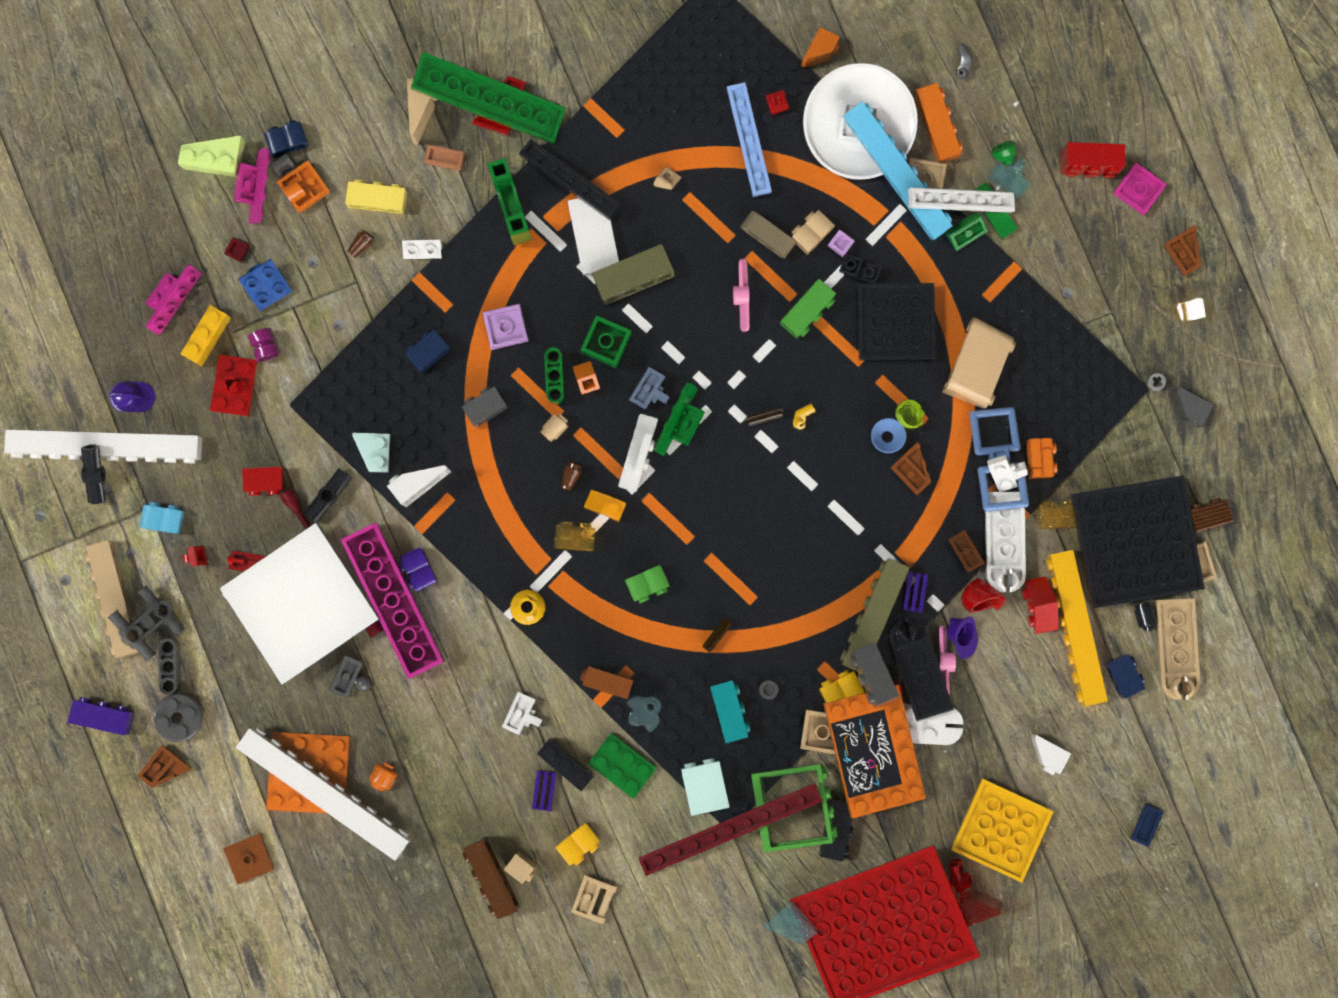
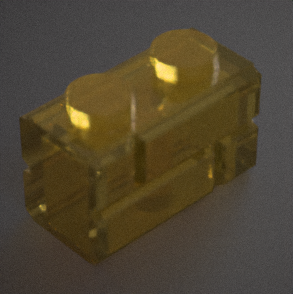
M1053 501L1041 502L1042 506L1036 508L1038 530L1076 527L1072 501H1060L1061 505H1053Z
M561 522V525H556L555 549L594 552L596 529L592 528V524L580 523V527L572 526L573 523Z

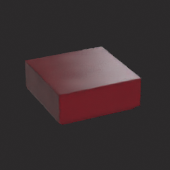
M232 237L224 254L242 263L251 246Z

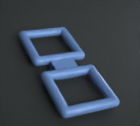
M1013 407L971 411L969 416L975 454L978 456L989 455V460L1006 455L1009 464H1018L1010 463L1009 452H1017L1021 449L1015 409ZM1008 415L1012 444L982 447L978 418ZM988 466L978 468L984 511L1016 509L1029 506L1025 476L1018 479L1021 500L990 503L986 474L991 473Z

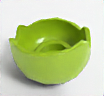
M907 399L897 406L895 416L904 428L913 429L924 423L922 419L925 412L915 400Z

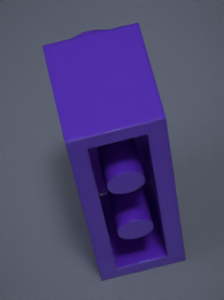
M80 697V699L72 701L67 723L120 735H129L134 717V712L129 711V707L118 705L117 708L110 707L111 703L99 701L98 704L92 703V699Z

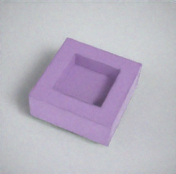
M839 230L828 244V247L843 257L855 241Z

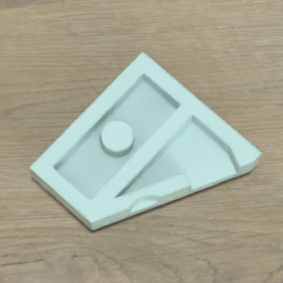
M353 433L352 436L368 471L389 473L391 435Z

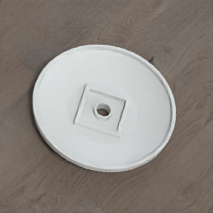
M864 63L845 65L833 70L822 78L810 93L803 115L805 139L810 151L818 162L836 175L858 180L875 178L883 175V173L842 116L862 101L864 104L868 103L873 110L872 115L876 120L879 119L885 127L883 129L887 136L890 134L896 142L895 147L898 151L902 150L905 155L908 154L913 145L918 123L916 105L906 85L892 72L876 65Z

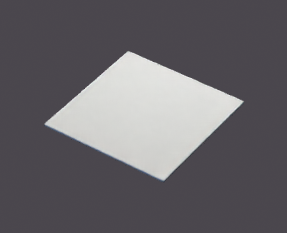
M316 523L220 588L282 685L379 620Z

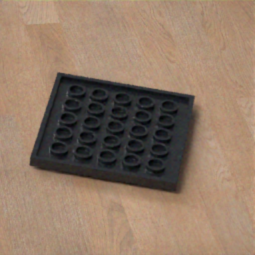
M1184 475L1070 495L1091 609L1205 589Z

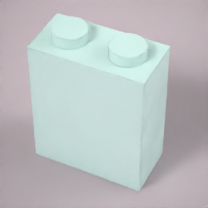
M715 758L703 760L704 764L696 765V762L684 764L685 768H681L691 816L729 808L719 760L715 761Z

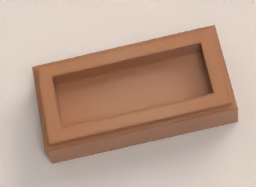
M428 144L424 164L462 171L465 152Z

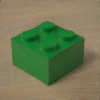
M596 315L581 348V354L617 369L632 332Z

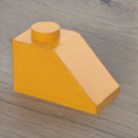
M594 490L590 491L584 508L617 522L620 521L626 507L625 502Z

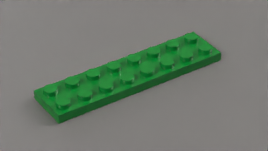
M426 52L421 54L410 87L411 90L551 144L555 142L565 111L563 106Z

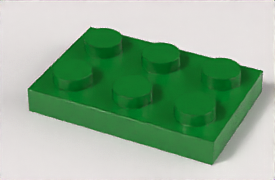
M612 733L609 734L587 763L632 799L636 797L657 769V767Z

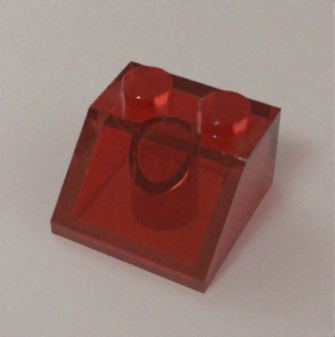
M971 890L961 893L960 897H958V903L968 926L1002 914L1003 903L981 892H971Z

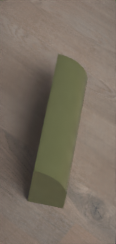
M662 244L591 273L604 306L675 277L674 270Z

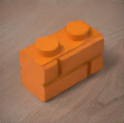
M1052 438L1027 440L1028 479L1052 478L1054 473H1057V462L1053 461V454H1056V443H1053Z

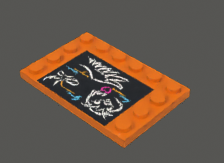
M897 684L895 687L899 697L876 708L869 704L866 698L867 692L823 703L849 814L852 819L926 799L900 688Z

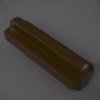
M781 407L749 415L746 417V423L748 426H753L783 417V411Z
M723 618L703 644V648L711 652L730 628L732 622L727 618Z

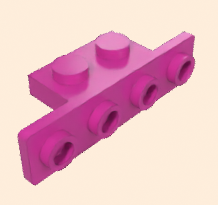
M269 148L258 150L256 167L244 163L238 164L233 201L251 205L248 223L252 225L260 223L263 217L262 205L266 196L264 190L268 179L267 166L270 162Z
M188 264L178 279L166 272L145 302L146 305L155 310V313L146 324V328L157 335L162 333L202 275L200 271Z

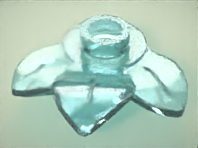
M641 696L632 697L627 702L628 706L633 709L628 718L629 724L632 726L644 724L648 732L653 731L660 721L658 713L661 710V703L659 699L653 696L647 698ZM648 704H653L654 709H649Z

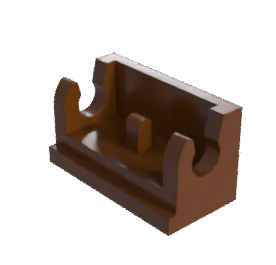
M966 529L948 539L968 573L985 564V560Z

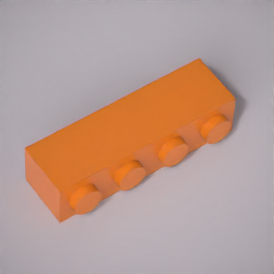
M938 83L916 89L914 97L936 161L938 163H945L958 159L962 154L963 146L960 140L957 141L955 135L957 134L955 124L951 123L949 117L951 116L949 106L945 105L943 88H939Z

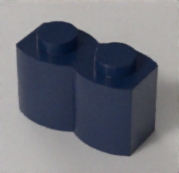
M292 120L281 128L277 126L271 127L264 133L273 158L281 157L282 154H289L309 146L300 121Z

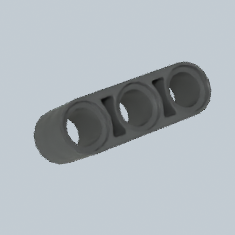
M167 638L160 641L158 646L159 689L163 694L171 695L178 693L181 689L180 643L175 639ZM168 642L173 644V650L170 653L165 648ZM169 661L174 666L171 672L166 669V664ZM168 681H172L174 684L172 691L166 688Z

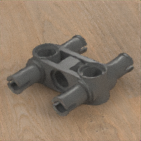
M146 585L137 592L148 605L146 611L132 623H128L119 613L118 609L108 619L118 628L121 641L131 649H136L147 662L156 655L145 642V638L161 624H165L176 637L185 628L174 618V612L170 603L160 597L157 598ZM158 607L164 609V615L158 613ZM129 631L135 634V640L129 638Z

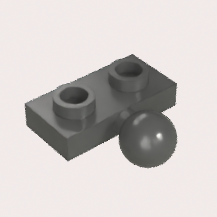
M344 655L328 690L345 698L348 697L353 684H355L359 691H367L371 686L370 679L366 676L357 677L363 662Z

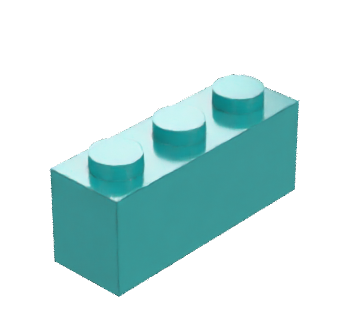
M733 680L710 686L725 743L747 738V733L751 731L748 721L744 722L742 716L745 713L743 702L739 703L737 695H740L738 684H734Z

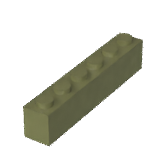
M887 558L886 561L882 560L878 568L880 575L878 579L874 578L870 587L873 590L871 596H866L863 607H865L863 614L859 613L855 624L858 626L855 632L851 631L847 640L850 643L847 650L844 649L839 660H842L841 665L857 672V669H854L850 663V654L854 650L875 642L877 645L910 567L890 558Z

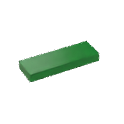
M986 182L974 189L976 191H992ZM982 211L1001 240L1018 229L1007 212Z

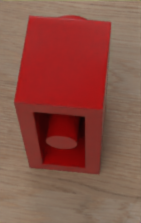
M283 467L242 469L243 492L249 493V496H261V492H268V495H280V491H285V471Z

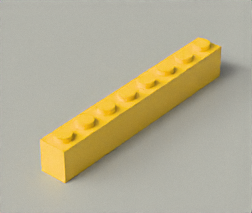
M1070 550L1047 555L1046 567L1048 571H1051L1052 575L1050 585L1052 590L1055 589L1061 616L1058 619L1060 626L1064 628L1065 632L1063 642L1065 646H1068L1069 650L1067 659L1069 665L1073 667L1071 676L1073 683L1077 685L1078 689L1076 692L1077 701L1081 703V706L1108 702L1074 551Z

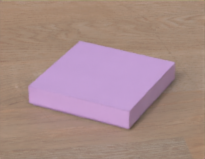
M520 304L482 312L491 350L529 342Z

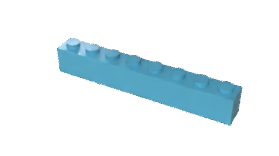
M862 101L842 116V118L931 240H935L953 226L950 223L952 221L951 217L947 212L943 213L941 209L909 208L908 189L911 187H929L924 181L921 182L918 179L917 175L919 174L914 166H909L905 161L907 157L904 152L897 150L894 138L890 134L887 136L883 129L885 127L879 119L876 120L874 118L870 105L868 103L864 104Z

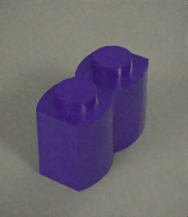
M421 547L399 557L401 562L398 564L402 572L408 574L409 579L406 581L411 590L414 589L416 592H419L438 583Z

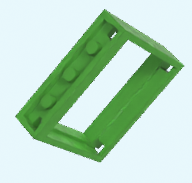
M823 763L751 774L756 807L767 803L763 778L817 770L820 794L823 799L822 806L827 836L773 843L771 827L768 824L760 828L763 852L833 843L835 838L838 837L837 828L832 824L834 809L833 806L829 805L831 790L830 787L826 786L825 780L828 779V771L826 767H823Z

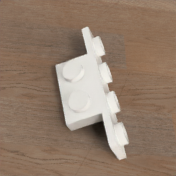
M643 414L639 415L618 486L620 488L633 492L637 491L643 469L647 470L650 459H647L648 452H652L655 441L652 438L658 422L657 418Z

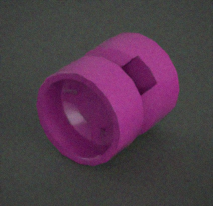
M271 328L260 329L247 336L251 347L255 348L254 356L257 362L267 361L280 355L277 344L272 342L275 338Z

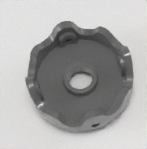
M176 693L164 697L158 703L153 714V722L161 737L172 742H183L192 739L201 730L205 712L203 706L193 696ZM176 712L182 714L183 719L180 723H175L173 720V715Z

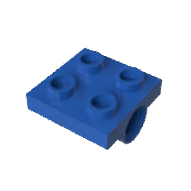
M271 258L264 263L255 265L246 274L238 278L259 311L292 292V289Z

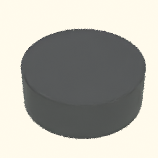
M772 680L763 681L759 686V693L765 699H773L778 694V685Z

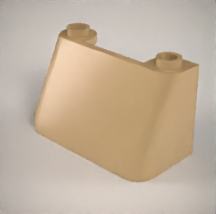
M973 318L966 329L968 333L965 334L962 347L942 393L986 409L988 405L991 406L995 399V395H993L994 389L1008 353L1013 352L1016 342L1013 341L1014 337L982 320Z

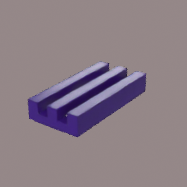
M908 572L902 610L922 613L928 575ZM912 577H915L911 607H908ZM920 578H923L918 608H915Z
M537 770L532 809L551 812L556 772ZM541 775H544L542 795L539 806L537 805V798ZM548 776H552L548 807H546L544 802Z

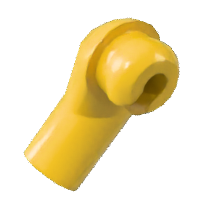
M812 404L795 412L793 419L795 428L801 430L806 426V416L815 412Z

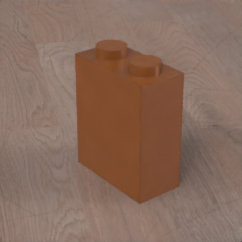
M588 666V669H583L580 678L583 681V686L628 699L634 681Z

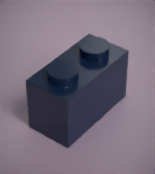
M428 330L421 336L422 339L417 344L414 342L406 349L405 355L421 374L451 350L435 330Z
M1123 654L1104 663L1121 699H1126L1145 690V680L1141 673L1138 674L1135 668L1137 663L1133 656Z

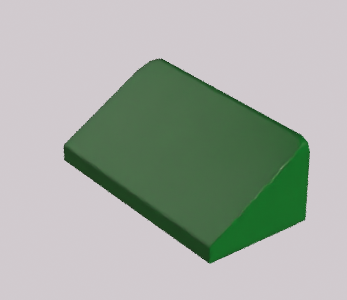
M973 213L949 228L944 234L955 251H958L988 232L981 215Z

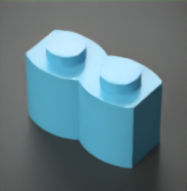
M149 502V505H143L139 527L181 534L184 511H181L178 506L168 505V508H162L160 503Z

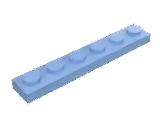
M744 82L727 86L726 89L752 196L769 194L772 190L746 84Z

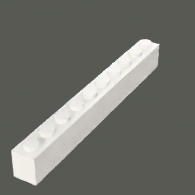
M5 430L4 453L10 454L11 458H23V455H30L32 459H42V456H49V459L59 460L61 456H68L69 460H80V457H82L81 447L89 444L99 446L100 456L107 458V461H119V458H126L128 462H138V459H145V462H157V459H164L165 463H176V460H183V463L194 464L195 460H201L202 437L195 435Z
M258 727L256 729H248L236 746V749L394 861L399 858L411 841L406 831L401 828L397 830L392 826L393 823L389 819L377 816L375 809L360 804L361 800L353 794L349 796L344 792L345 788L337 783L334 785L329 782L330 778L322 772L318 774L312 770L314 767L306 761L302 763L297 759V754L289 749L286 751L281 748L282 744L274 738L271 740L265 736L266 733Z

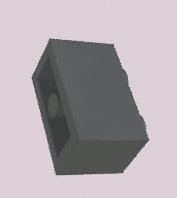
M486 387L480 392V396L467 399L464 402L465 405L462 406L475 428L508 408L495 387Z

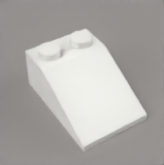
M444 465L405 473L400 476L397 474L389 480L390 484L387 487L400 504L407 507L451 473V471Z

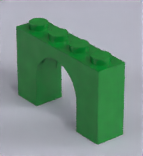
M506 158L487 163L513 245L531 241L532 238Z

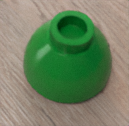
M1012 140L1005 141L995 146L990 153L995 160L1003 162L1004 165H1009L1015 161L1016 143Z

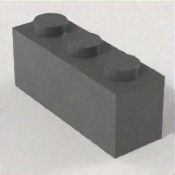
M875 642L854 650L850 654V663L854 669H857L859 683L866 689V698L869 704L876 708L899 697Z

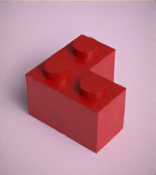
M1047 577L1025 580L1024 589H1021L1023 600H1027V609L1030 616H1027L1029 627H1033L1035 634L1058 630V602Z

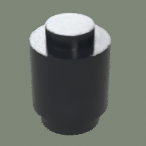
M1150 602L1135 605L1134 614L1139 629L1143 628V631L1155 629L1154 625L1158 624Z

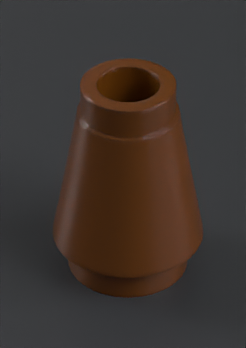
M363 229L357 233L347 252L356 258L372 246V242L375 239Z
M568 461L564 467L561 487L571 491L583 472L581 471L583 466Z

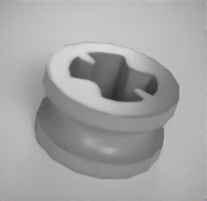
M1155 373L1148 379V386L1153 391H1160L1166 385V379L1160 373ZM1154 377L1155 379H1161L1160 387L1158 385L1156 387L1153 386L1154 381L1152 379Z

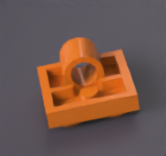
M308 160L277 181L299 214L330 193Z

